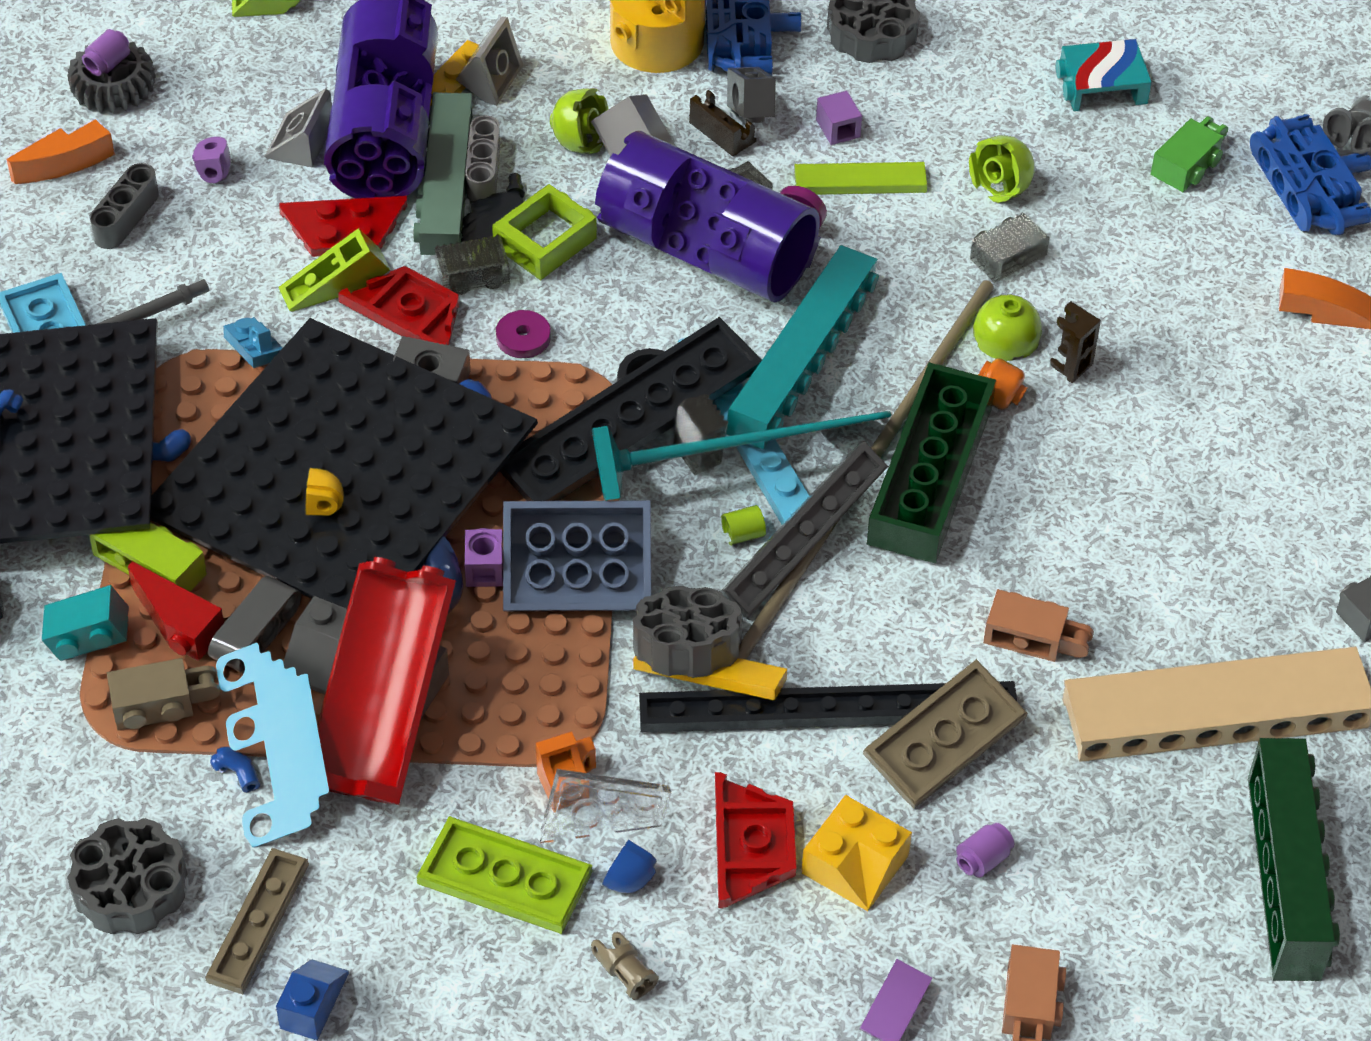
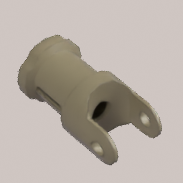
M614 932L612 935V943L615 949H607L600 940H593L591 943L593 955L611 976L618 977L627 988L626 993L630 998L637 1000L656 986L659 976L652 969L648 970L638 958V951L620 932Z

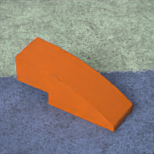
M95 119L69 135L59 128L6 160L11 181L14 184L58 178L98 164L115 155L111 133Z
M1284 268L1280 283L1279 311L1310 314L1311 322L1371 329V296L1346 283L1326 276Z

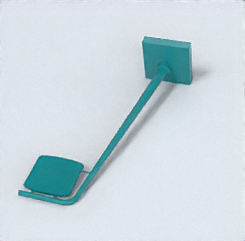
M883 411L629 452L628 449H618L608 426L593 428L592 435L604 501L621 498L623 471L631 470L632 466L890 418L892 413L890 411Z

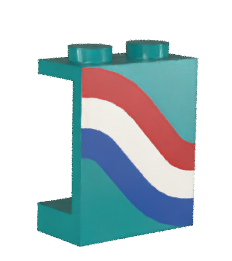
M1136 39L1062 46L1060 59L1056 60L1055 63L1056 76L1058 79H1063V97L1065 101L1070 100L1073 111H1080L1082 94L1130 89L1135 105L1148 104L1152 82Z

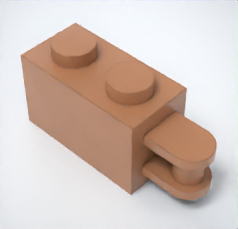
M997 589L986 622L983 643L1055 662L1058 653L1078 658L1086 657L1089 652L1087 642L1092 640L1094 631L1086 624L1067 620L1068 607L1060 606L1050 601L1045 602L1022 596L1016 592Z
M1012 944L1008 962L1002 1033L1011 1034L1012 1041L1050 1040L1053 1026L1061 1027L1063 1002H1056L1057 991H1064L1066 967L1059 966V950ZM1020 1036L1033 1037L1034 1039H1032V1038H1024V1037H1020Z

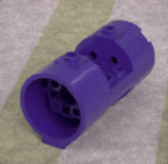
M359 0L347 10L343 17L324 165L330 175V182L341 192L353 198L407 196L422 181L438 39L437 24L431 15L432 4L425 0Z
M635 131L629 134L624 139V144L627 145L620 154L612 153L601 175L595 197V205L599 206L601 211L597 219L602 224L774 303L783 300L798 283L806 268H810L821 239L818 236L820 217L816 209L642 131Z

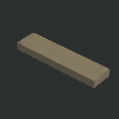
M275 848L271 849L205 976L206 983L242 995L244 994L309 866L308 859Z

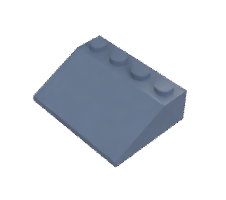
M650 500L503 501L504 612L636 611L638 602L645 596H651Z

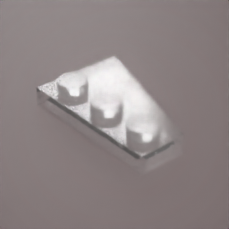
M557 769L540 830V843L554 842L556 837L575 835V839L590 837L592 832L606 830L621 833L662 827L672 794L670 786Z

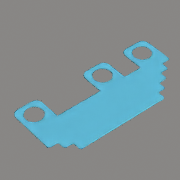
M258 643L221 656L216 663L219 687L222 691L228 692L251 682H254L258 704L230 715L226 721L229 746L232 750L237 751L261 741L265 743L274 801L250 809L242 817L244 836L252 847H257L310 827L312 824L310 814L320 807L318 798L329 792L308 674L297 676L295 667L285 669L282 659L272 661L271 652L260 653ZM232 659H241L245 665L243 676L235 682L227 681L224 677L225 665ZM243 717H250L255 723L253 735L247 740H238L233 732L236 722ZM260 813L268 814L272 820V826L268 834L263 837L253 836L250 831L252 819Z

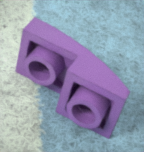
M896 959L860 1030L880 1041H900L932 977Z

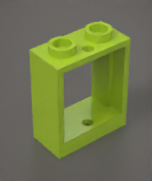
M548 184L492 225L493 247L541 281L597 239V217L589 209L583 208L573 201L565 192H560ZM550 210L572 227L543 248L521 231Z

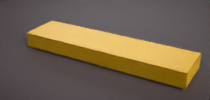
M636 656L633 658V669L769 700L776 699L787 680V668L738 658L731 666L715 670L711 675L695 678L687 675H662L652 671L650 665L638 660Z

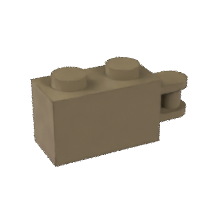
M183 658L106 672L117 730L138 729L144 725L164 721L174 722L193 716L191 704L213 700L220 695L219 685L214 682L217 678L216 669L212 666L185 669Z

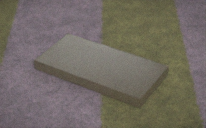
M976 659L863 750V755L910 806L916 808L1026 719L1028 713Z

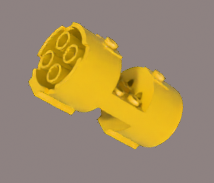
M610 0V43L614 54L629 67L651 73L671 72L691 64L700 55L704 46L706 0Z

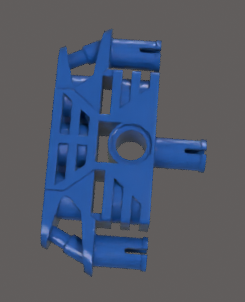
M706 0L708 71L713 72L715 66L722 68L724 71H727V68L760 67L772 75L771 32H801V12L770 13L769 0Z
M1309 114L1281 120L1279 116H1274L1270 119L1269 126L1262 132L1256 131L1251 135L1250 149L1253 157L1301 231L1309 232L1311 225L1326 228L1333 235H1343L1345 228L1370 223L1371 208L1370 206L1367 207L1368 204L1366 202L1359 204L1362 188L1353 176L1354 173L1371 170V157L1367 155L1368 152L1340 156L1327 135H1325L1322 127L1319 124L1313 126L1312 118H1309Z

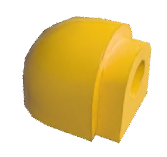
M310 468L306 489V515L329 516L334 514L343 504L344 492L342 483L333 473L327 470Z

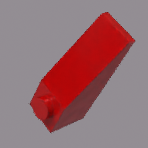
M132 561L128 565L132 589L170 648L179 655H188L199 661L208 651L213 636L224 624L222 608Z

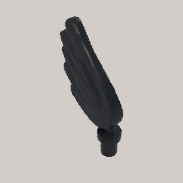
M510 174L506 192L494 193L487 198L473 202L471 212L464 216V227L461 230V246L463 249L468 250L471 259L481 258L493 246L492 225L524 202L522 198L525 196V188L522 185L520 174Z

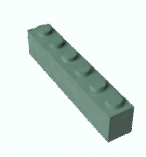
M433 92L432 106H430L429 112L430 128H428L425 175H423L422 181L418 186L419 195H423V197L416 200V218L420 219V223H414L413 229L414 243H420V255L461 256V230L463 228L466 200L465 170L470 124L473 120L472 93Z

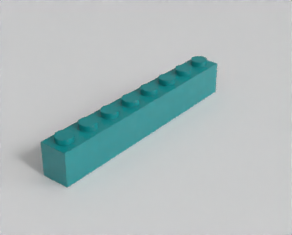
M843 245L839 246L730 406L725 430L726 435L733 436L782 428L785 416L791 417L798 402V396L807 393L812 381V375L814 373L819 374L822 370L827 352L831 354L834 352L839 341V334L841 332L846 333L849 329L853 313L861 311L866 299V293L874 291L879 279V274L875 273L877 258ZM769 440L752 443L751 445L764 449Z

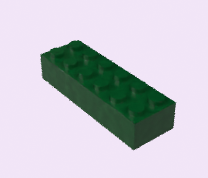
M928 363L871 511L866 545L932 563L937 562L993 407L995 379Z
M1259 738L1248 776L1273 981H1321L1326 967H1331L1333 947H1338L1340 940L1339 925L1336 922H1332L1331 917L1335 904L1333 888H1327L1326 877L1329 876L1330 870L1329 856L1327 853H1322L1321 846L1324 842L1325 827L1323 820H1318L1316 811L1320 806L1319 788L1313 787L1312 777L1315 774V757L1313 754H1308L1307 741L1303 738Z

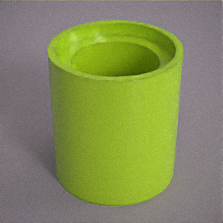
M758 505L721 515L723 532L728 533L731 539L728 542L729 545L766 535L764 517Z

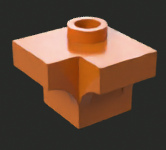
M571 731L537 742V775L553 810L589 798V778L587 774L596 768V748L591 737L576 741Z

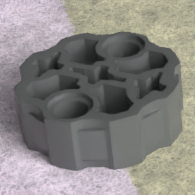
M830 0L827 17V30L831 36L830 43L838 52L847 53L853 56L856 61L873 63L877 60H896L904 56L905 50L915 45L917 41L920 12L916 9V0Z
M673 586L664 588L655 595L645 596L636 605V616L633 618V651L638 660L644 661L651 666L652 671L666 676L687 675L692 678L711 675L719 668L731 666L738 659L739 645L742 643V612L737 602L728 600L723 596L722 592L708 587L688 588L685 586Z
M117 818L104 822L98 826L92 835L80 839L70 854L72 866L67 879L74 905L79 913L84 914L93 922L94 928L102 932L114 934L119 931H131L135 934L150 931L157 928L160 920L165 916L177 912L184 901L185 878L188 873L181 845L178 839L167 835L163 831L162 825L153 820L143 818L138 821H124ZM93 862H98V863H96V864H94V865H88V864L93 863ZM161 888H169L165 891H158Z

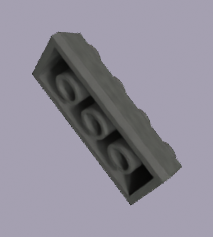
M314 596L295 623L283 663L285 669L295 667L297 676L308 674L310 688L325 695L347 609ZM440 645L421 718L449 676L447 648Z

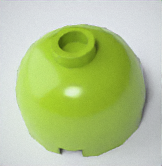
M596 88L568 91L558 99L551 113L550 126L560 145L572 152L593 154L599 152L603 146V142L597 143L600 137L591 121L609 108L604 95H597L596 92L598 90ZM586 134H591L592 142L587 143Z
M997 135L979 141L976 144L978 145L976 151L971 153L969 157V173L976 189L980 185L993 194V196H988V198L993 202L1000 203L1021 195L1029 187L1035 173V162L1031 151L1025 143L1013 136ZM1003 182L1004 190L998 192L990 186L992 183Z
M1012 294L998 295L988 300L979 309L973 326V337H975L979 349L992 358H1001L1005 361H1012L1014 357L1023 356L1025 358L1030 356L1038 348L1042 334V325L1038 311L1028 300Z

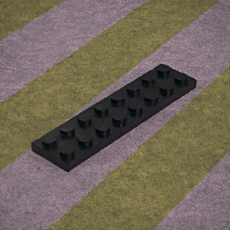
M718 317L523 441L501 468L500 472L526 501H559L599 475L592 435L593 428L608 426L619 450L637 451L751 377L762 359Z

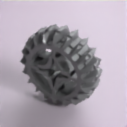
M130 42V54L109 73H102L100 76L92 74L83 64L82 56L85 54V50L84 52H76V58L70 60L67 77L70 91L73 93V97H76L79 105L85 104L88 110L97 107L100 114L105 108H109L114 114L118 107H122L127 112L128 104L131 103L138 107L139 99L147 100L148 93L153 92L156 74L150 55L145 52L144 47H137L135 42Z

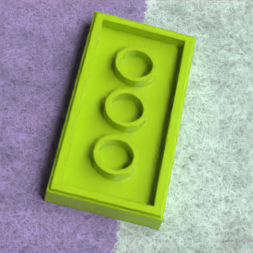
M449 816L416 878L417 884L562 934L592 874V865Z

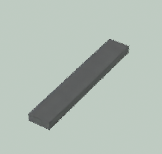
M865 441L860 442L720 591L723 596L730 601L737 602L742 616L745 618L749 617L889 466Z

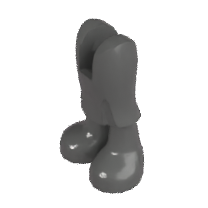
M1364 95L1358 98L1349 111L1338 107L1331 110L1325 116L1323 131L1334 146L1343 148L1348 143L1351 135H1353L1351 150L1354 153L1363 154L1371 151L1370 96Z

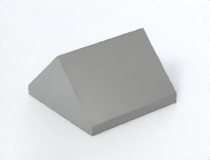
M501 17L456 78L459 83L484 102L496 106L523 67L508 17Z
M327 88L286 112L264 157L313 167L327 139L332 107L331 92Z
M647 94L629 96L591 121L610 157L612 153L620 154L627 145L624 144V139L635 131L645 132L675 146Z

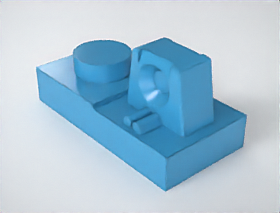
M255 317L241 318L235 323L223 325L224 338L253 368L269 364L283 348L271 336L270 330Z

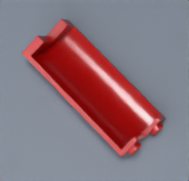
M374 557L373 561L359 563L317 727L329 792L399 805L456 580L443 577L445 571L439 568L422 566L421 570L406 572L395 568L396 562L392 560Z

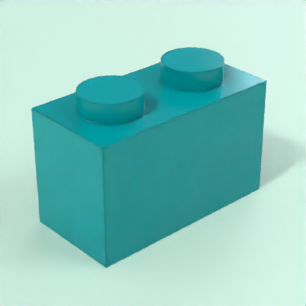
M112 585L44 605L42 641L60 661L127 641L129 606Z

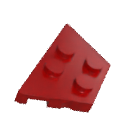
M407 196L279 203L280 215L287 219L292 226V231L298 239L304 242V247L312 257L321 256L358 228L381 250L386 242V236L395 228L396 220L400 213L408 207Z
M407 266L392 270L385 276H377L366 280L367 286L351 293L348 288H345L338 293L341 304L400 336L444 345L450 344L460 304L459 294Z
M715 772L718 908H726L796 876L794 807L791 800L778 795H769L763 789L748 784L745 788L728 781L727 774Z

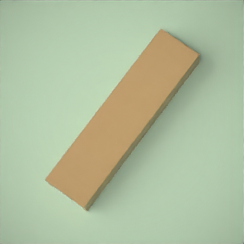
M1357 646L1064 680L1065 688L1062 701L1068 712L1078 749L1077 756L1079 762L1259 741V738H1286L1369 728L1371 724V686ZM1352 714H1362V717L1357 720H1345L1348 716ZM1328 717V719L1321 724H1308L1310 721L1316 718ZM1280 722H1291V724L1285 728L1272 729L1274 725ZM1255 726L1249 732L1242 734L1235 733V731L1241 727ZM1218 730V732L1211 737H1198V735L1205 731ZM1169 735H1181L1177 740H1174L1172 742L1161 741L1163 738ZM1144 739L1142 743L1136 746H1124L1130 740ZM1097 743L1107 744L1100 750H1087L1088 747Z

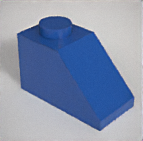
M311 959L293 971L276 1005L280 1029L318 1041L347 979L349 970Z

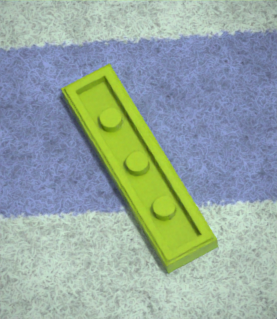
M925 162L794 164L795 186L807 188L816 195L927 192Z

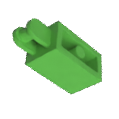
M1207 116L1200 123L1190 118L1154 153L1150 175L1182 193L1191 184L1196 186L1203 178L1205 170L1209 166L1212 168L1216 167L1223 155V151L1220 150L1221 144L1227 135L1228 126L1224 124L1219 126L1213 122L1214 119L1210 116Z

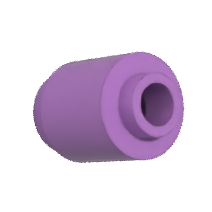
M107 29L85 49L82 62L96 76H100L102 73L107 74L130 54L129 41L122 32Z
M1000 823L984 825L957 846L956 860L958 866L967 875L973 874L975 877L981 878L1009 857L1010 850L1015 845L1014 839L1008 829Z

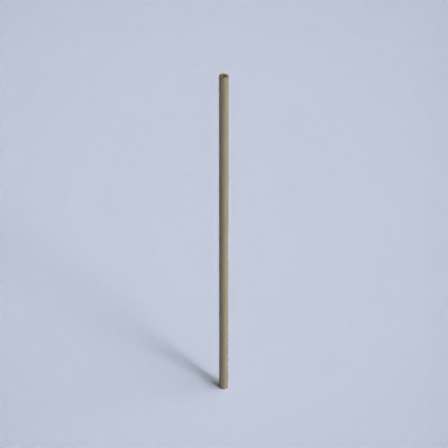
M982 281L929 360L930 363L941 366L944 364L994 289L990 281ZM927 365L872 445L871 449L880 458L908 418ZM838 521L778 585L743 637L742 643L739 645L738 658L745 660L748 658Z

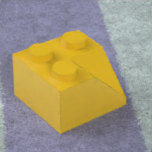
M845 795L803 849L801 873L868 911L908 858L912 832Z

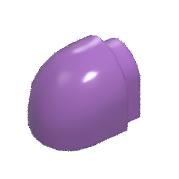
M210 137L199 142L192 155L198 174L208 183L222 181L227 177L231 164L227 140L223 137Z

